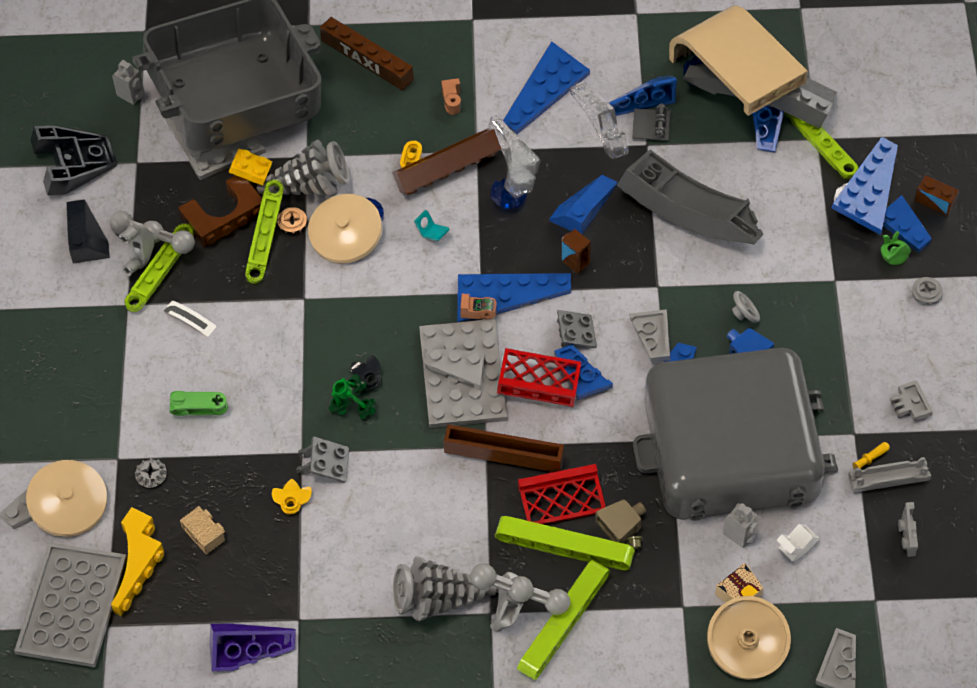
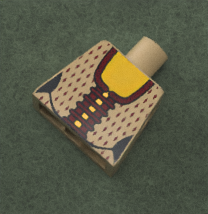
M744 563L716 585L715 595L724 602L741 596L761 598L763 586L747 564Z

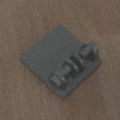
M659 104L656 110L634 109L632 139L669 140L670 111H667L664 104Z
M557 310V323H559L560 327L559 335L562 338V347L574 344L597 348L592 315Z

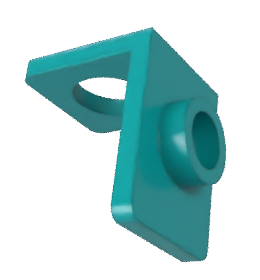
M424 210L414 220L423 238L439 241L450 230L449 227L435 224L427 210ZM426 217L428 222L426 227L423 228L421 220Z

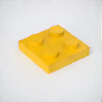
M238 148L229 173L263 186L273 161L252 154L248 150Z

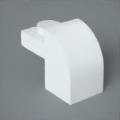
M798 524L789 536L781 534L777 539L781 544L778 548L791 561H796L806 554L820 538L806 525Z

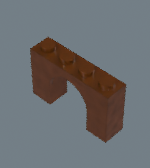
M235 175L225 181L227 192L237 203L235 210L226 216L213 217L206 214L195 199L178 207L180 218L185 224L191 226L194 236L203 248L213 244L221 237L229 235L237 228L245 226L251 220L258 218L262 198L247 179Z

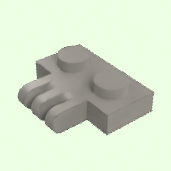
M917 380L900 385L898 387L900 395L890 398L891 403L894 404V409L898 410L896 413L899 417L911 414L913 420L917 421L933 414Z

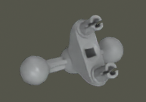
M117 211L110 218L111 229L120 234V243L123 245L129 243L130 261L122 266V271L126 276H131L137 269H142L148 264L152 250L155 247L154 244L160 242V240L170 243L173 249L180 254L191 252L194 248V237L188 231L181 230L173 234L164 231L162 225L157 221H148L144 224L133 221L131 215L126 211Z
M485 563L476 565L470 573V581L476 588L482 590L492 586L497 588L499 599L496 618L492 619L490 624L491 629L495 632L500 631L503 627H510L516 621L523 603L529 599L545 604L547 610L554 615L565 613L571 604L569 595L562 589L546 592L534 588L528 578L518 576L512 572H506L503 576L496 575L493 567Z

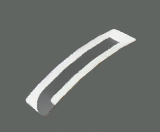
M172 301L164 310V312L188 323L207 337L216 328V325L208 319L175 301Z

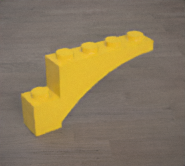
M132 507L121 522L128 540L127 567L119 591L111 603L113 612L119 616H122L124 611L130 608L132 599L140 593L144 581L151 577L153 568L164 557L162 543L150 537L155 529L152 517Z

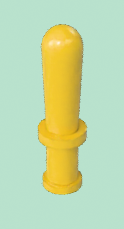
M883 442L868 454H863L861 459L852 463L853 468L860 469L866 464L870 465L872 460L889 450V444Z

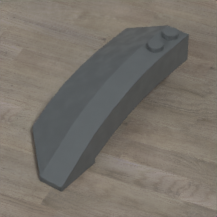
M704 63L689 66L683 80L714 95L720 93L736 96ZM807 78V83L768 105L789 113L820 129L831 109L837 92Z
M651 149L625 171L617 185L624 193L637 200L639 204L644 205L674 224L715 239L753 245L763 236L762 230L758 229L756 225L758 220L755 213L749 208V199L743 200L724 194L692 179Z

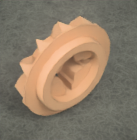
M287 208L279 214L277 222L280 230L282 229L285 233L292 232L294 234L295 231L301 232L302 228L306 227L307 216L299 208ZM291 217H293L294 219L293 225L290 223Z

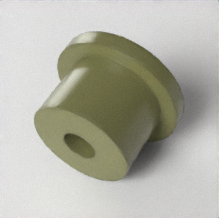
M633 536L626 539L634 550L642 548L641 536Z

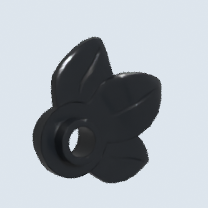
M371 354L368 357L366 364L361 362H353L351 364L353 375H359L360 379L366 382L367 389H375L380 385L381 376L379 375L381 365L374 355ZM375 378L372 383H369L370 379Z

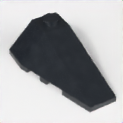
M85 199L66 202L68 245L73 264L110 258L108 240Z

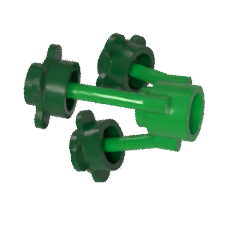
M354 374L348 380L342 378L334 383L331 394L333 398L328 409L330 412L345 415L347 407L351 404L350 399H348L350 397L358 403L357 410L361 413L359 417L365 419L366 416H371L376 412V400L363 399L361 401L357 398L360 392L366 389L367 384L360 379L359 375Z

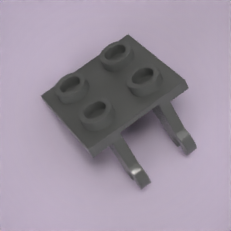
M312 437L310 446L298 450V456L304 454V458L311 456V461L304 466H298L296 473L298 474L301 471L302 475L312 473L345 483L349 447Z

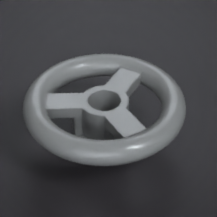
M734 292L733 298L736 306L732 308L735 316L739 320H743L746 317L751 322L758 323L760 315L752 301L742 292Z

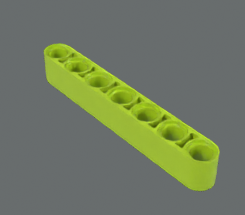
M502 516L500 518L495 533V538L505 543L585 562L594 560L603 566L624 571L630 569L635 551L632 546L509 516Z
M594 560L587 564L567 593L571 603L568 610L560 615L552 614L521 658L517 666L518 671L533 680L538 679L605 583L610 569Z

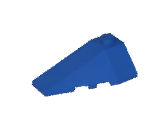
M668 75L651 79L606 104V118L634 112V109H649L657 107L659 104L675 103L676 77Z
M766 105L753 113L757 149L770 152L776 151L784 111Z
M601 175L560 204L549 221L569 231L576 229L583 235L618 185V182Z

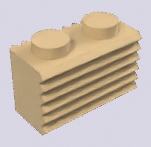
M198 506L180 520L182 529L202 551L208 554L225 541L223 534L225 530L219 523L215 524L212 521L213 518L206 509L203 511Z

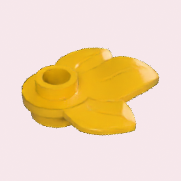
M290 479L283 487V490L279 488H273L272 490L274 502L281 505L282 511L286 514L297 513L301 505L307 503L312 495L311 487L300 489L294 479Z

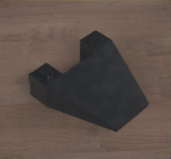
M53 125L34 126L30 141L34 154L52 153L56 167H47L43 183L47 195L67 194L117 166L108 136Z

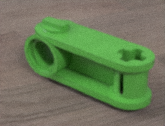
M173 391L170 394L169 413L172 415H223L228 409L226 396L221 392Z

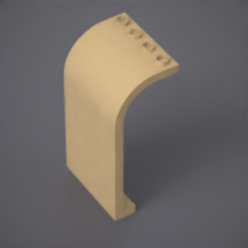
M733 5L681 33L670 42L669 60L673 64L682 55L686 57V53L690 55L692 50L742 101L744 112L748 116L807 83L808 71L749 12L737 5Z

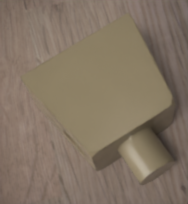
M621 500L596 512V523L611 541L625 544L627 538L632 537L640 530L642 522L640 516L646 513V509L640 502L631 507L626 500Z

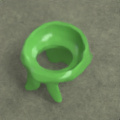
M899 231L895 232L891 240L888 235H883L884 244L881 246V255L887 263L892 265L906 262L911 252L910 247L904 241L897 239ZM891 245H899V247L893 246L890 252L887 249Z

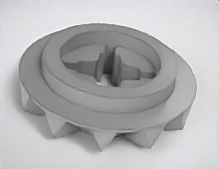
M919 278L912 286V294L922 304L927 302L931 305L933 302H938L940 297H942V286L933 278ZM925 286H926V289H927L928 291H930V295H928L926 292H924Z
M152 458L147 461L142 460V463L137 465L136 472H134L137 482L148 488L160 485L167 475L165 465L159 459L153 460ZM152 467L154 472H152L151 478H149L147 472Z

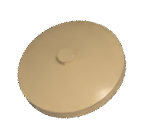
M341 194L327 199L316 208L308 226V235L314 250L322 258L334 263H351L364 258L374 250L382 234V220L377 208L371 201L356 194Z
M74 460L56 461L40 469L31 479L26 493L27 509L31 519L43 531L60 537L77 536L92 529L102 518L107 505L106 486L97 471L89 465Z
M741 596L725 602L714 613L707 629V645L713 660L723 671L739 679L755 680L770 675L781 666L790 649L791 635L787 620L776 606L759 597Z

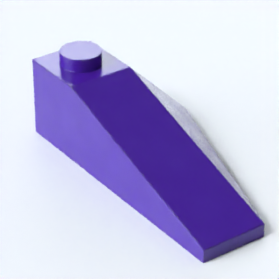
M233 623L210 624L211 670L233 671L243 665L254 664L258 660L267 657L272 658L295 650L296 629Z

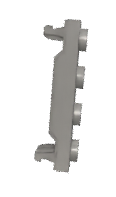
M924 457L914 462L903 461L868 467L865 470L855 468L853 472L848 474L853 493L931 480V474L928 471L927 461Z

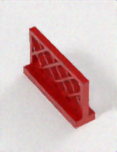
M505 348L497 394L573 407L581 361ZM508 355L516 356L519 361L511 364L507 359ZM533 359L538 364L531 368L526 361ZM550 362L554 363L557 368L549 371L545 365ZM523 364L527 371L519 374L515 367ZM572 366L576 367V371L569 375L564 368ZM542 368L546 374L539 378L534 371ZM510 370L516 376L513 379L504 378V374ZM559 371L565 376L560 381L553 376V374ZM531 374L535 380L533 382H526L523 377ZM550 377L554 384L548 386L544 385L542 381ZM569 381L573 386V390L565 389L561 384Z
M596 464L518 479V490L521 495L526 520L532 522L530 514L534 509L543 514L540 520L533 522L547 525L595 515L598 510L605 508ZM594 480L596 487L592 492L583 487L586 481ZM566 485H573L578 488L573 496L563 491ZM547 489H554L558 492L554 500L544 495ZM580 490L590 495L585 504L575 498ZM533 492L539 497L532 504L526 500L525 494ZM561 494L570 499L566 507L556 502ZM593 497L600 502L601 508L592 509L587 504ZM541 498L551 503L546 512L536 506ZM572 502L582 506L579 512L573 513L568 510ZM553 505L562 510L560 516L554 517L549 514Z

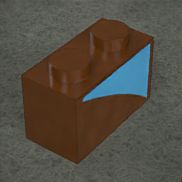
M925 175L917 188L915 202L949 216L956 204L959 190Z
M576 229L566 233L561 240V261L578 274L591 262V241Z

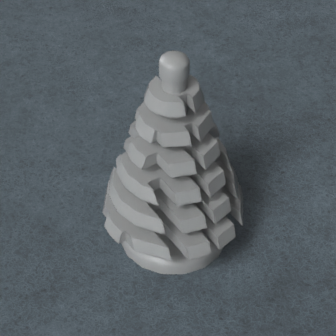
M315 140L309 147L307 146L301 151L302 155L297 153L293 156L294 159L292 161L289 160L283 165V168L279 167L276 169L275 176L270 174L263 186L258 184V193L264 194L265 185L270 180H278L283 184L284 195H290L291 192L294 195H300V192L306 195H313L314 193L317 195H324L325 193L327 195L335 194L337 189L334 186H337V181L340 184L349 182V170L340 146L337 142L332 141L325 150L319 140ZM271 186L269 188L270 192L273 194L278 193V191L280 190L277 186Z
M416 556L413 559L411 569L406 564L397 565L393 578V600L395 609L399 614L406 613L409 609L415 610L412 616L419 622L438 613L447 612L451 606L453 609H456L462 604L472 603L473 599L475 601L482 600L485 594L493 596L496 594L497 588L492 586L485 590L478 589L470 581V574H462L456 569L448 571V566L439 565L431 560L426 561L425 558Z

